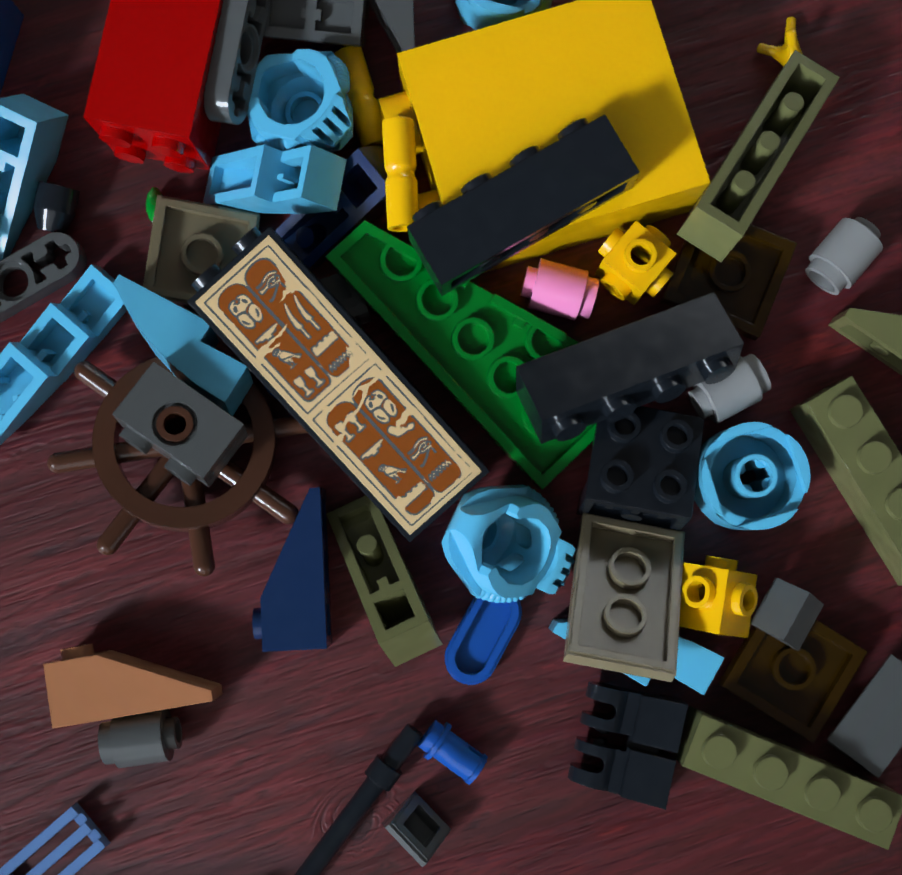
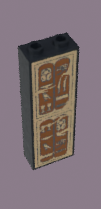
M254 227L231 248L238 256L221 270L215 263L191 284L197 293L187 302L400 533L411 542L490 471L480 457L282 237L271 227L267 228L263 233Z

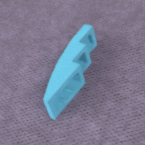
M91 264L60 304L50 303L20 342H9L0 353V445L29 419L74 372L75 366L87 358L127 311L113 284L115 279L100 266Z

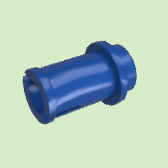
M435 720L426 730L423 739L418 744V747L425 752L423 757L427 760L433 757L470 785L484 768L488 756L479 752L450 731L452 728L450 723L446 722L442 725Z

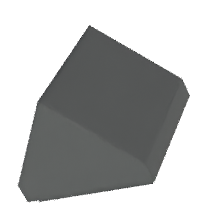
M775 577L750 624L799 651L824 604L810 592Z
M415 791L382 822L384 828L422 867L429 862L451 831V828Z

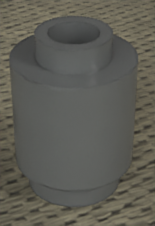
M168 709L112 718L111 721L101 722L98 730V748L102 762L105 765L115 764L118 768L171 761L174 756V750L182 746L180 720L177 716L171 717Z

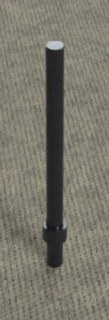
M407 723L384 755L377 754L365 770L367 776L365 781L294 875H321L384 790L389 792L403 773L400 768L424 737L419 730Z

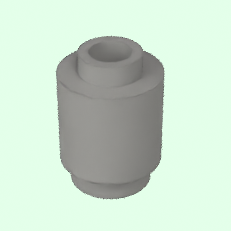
M856 217L855 219L842 218L809 256L810 264L805 269L806 275L820 289L832 295H838L843 288L850 289L883 250V245L879 240L881 237L879 229L862 217Z
M749 354L743 358L739 357L734 372L726 379L715 384H706L705 381L693 386L694 389L688 392V396L700 418L705 419L709 417L714 423L718 424L762 401L763 394L771 390V382L760 360L754 354Z

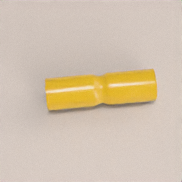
M354 46L341 48L334 54L346 64L349 71L350 91L347 94L353 107V124L360 147L383 145L382 116L378 101L374 97V86L362 48Z
M394 116L382 120L384 169L387 173L385 181L387 229L394 232H408L407 226L414 222L412 217L419 211L418 182L414 174L417 167L415 127L413 118Z

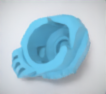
M296 49L293 54H271L265 56L257 65L247 112L251 137L257 146L266 144L280 151L307 145H314L331 153L341 150L353 137V107L347 94L350 91V76L346 64L332 51H315L312 49Z
M523 484L480 487L465 493L457 505L441 542L448 563L470 594L477 599L481 598L482 600L495 603H511L512 601L517 602L518 599L523 600L525 596L532 595L536 588L548 594H556L560 586H564L573 567L576 549L572 544L559 538L562 533L558 525L559 519L556 518L557 514L553 512L554 508L550 507V503L540 493L536 492L535 489H531L530 486Z

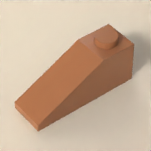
M93 643L60 649L61 659L43 664L52 729L212 702L223 695L220 683L114 650L94 653Z

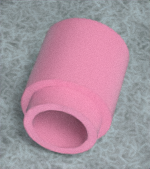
M541 258L537 268L527 267L520 296L529 298L528 309L573 321L576 320L577 316L589 319L595 304L600 280L589 277L587 270Z

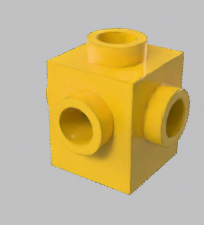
M635 221L625 233L617 227L603 243L598 253L604 259L601 261L595 274L601 278V284L613 296L620 300L626 299L632 305H635L645 292L654 298L674 273L667 268V265L677 253L669 248L671 245L670 240L659 229L651 225L644 227L638 221ZM631 252L645 264L639 265L633 262Z
M706 555L705 565L683 562L679 627L718 635L748 638L751 615L756 609L758 600L756 590L757 575L737 571L738 560Z

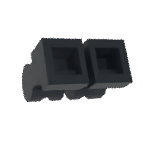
M589 681L585 696L612 704V710L607 714L583 710L580 722L595 728L602 734L609 735V732L626 735L624 747L609 743L607 742L608 739L600 736L593 738L577 736L574 749L599 757L601 761L597 765L571 762L567 778L589 788L619 794L622 798L666 810L676 760L667 751L678 753L688 704L677 697L662 694L656 695L612 684Z

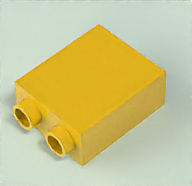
M576 0L397 53L401 92L378 99L382 120L394 116H405L414 119L416 155H421L431 187V191L418 194L419 210L435 201H441L443 205L463 195L461 189L468 182L482 174L490 173L493 178L511 168L510 161L529 147L537 145L540 150H543L559 141L558 134L568 125L579 119L586 118L590 123L603 115H606L640 172L632 189L486 272L609 236L617 227L621 231H626L635 221H638L643 226L690 212L711 183L651 0Z

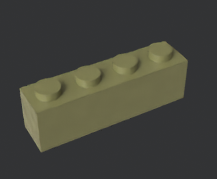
M795 50L767 90L712 177L711 183L703 192L676 235L722 262L745 234L840 77Z
M853 376L832 383L789 410L897 585L902 586V455Z
M689 706L686 713L678 753H671L683 767L889 850L902 814V795L886 785L692 706Z

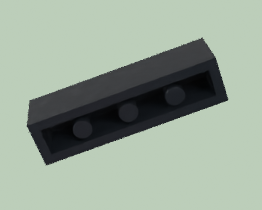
M606 115L590 123L586 118L573 122L558 134L559 141L543 150H540L537 145L525 149L510 161L511 168L493 178L490 173L482 174L468 182L461 189L463 195L445 205L441 201L432 202L413 215L412 219L414 222L407 226L409 241L441 296L632 189L640 172Z
M712 292L516 366V392L541 444L554 439L567 441L580 435L587 426L603 420L608 422L622 420L632 414L639 406L655 400L658 403H665L677 398L686 388L704 381L706 384H715L726 379L734 372L744 343L717 296Z

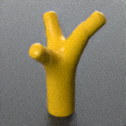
M788 17L786 19L784 44L782 46L759 43L757 52L771 56L783 67L795 50L803 54L797 38L796 18Z

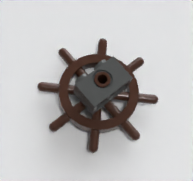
M158 357L139 364L118 381L88 361H81L75 366V377L104 397L94 423L92 447L53 453L47 460V466L50 471L57 474L96 468L104 487L122 507L97 541V549L101 554H114L137 523L142 521L163 530L188 532L194 571L199 576L205 577L212 574L215 569L210 528L233 519L253 502L284 524H293L299 513L298 508L266 486V483L274 465L276 438L308 432L292 415L272 418L268 403L254 382L241 402L251 421L241 423L175 377ZM119 437L124 439L125 442H119ZM253 442L252 455L246 470L233 463L231 458L242 444ZM161 457L135 490L128 481L121 463ZM173 476L181 480L185 507H173L154 502ZM218 477L232 487L220 497L206 503L203 484L210 488Z

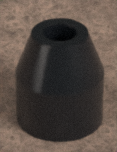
M38 181L33 206L37 229L65 233L76 216L80 191Z

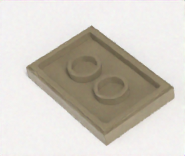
M589 513L582 514L579 523L563 662L661 681H673L677 671L684 531Z

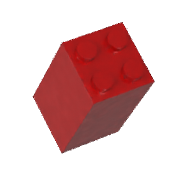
M110 0L83 118L97 132L99 139L112 149L115 157L136 164H143L145 158L164 161L163 165L181 173H194L195 168L210 171L221 123L212 122L208 119L204 108V91L223 0Z

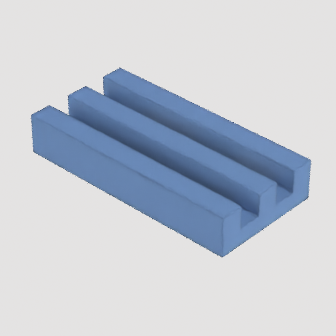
M75 803L0 868V875H14L13 872L73 819L80 827L26 875H42L85 836H88L93 844L58 874L74 875L111 842L82 807Z

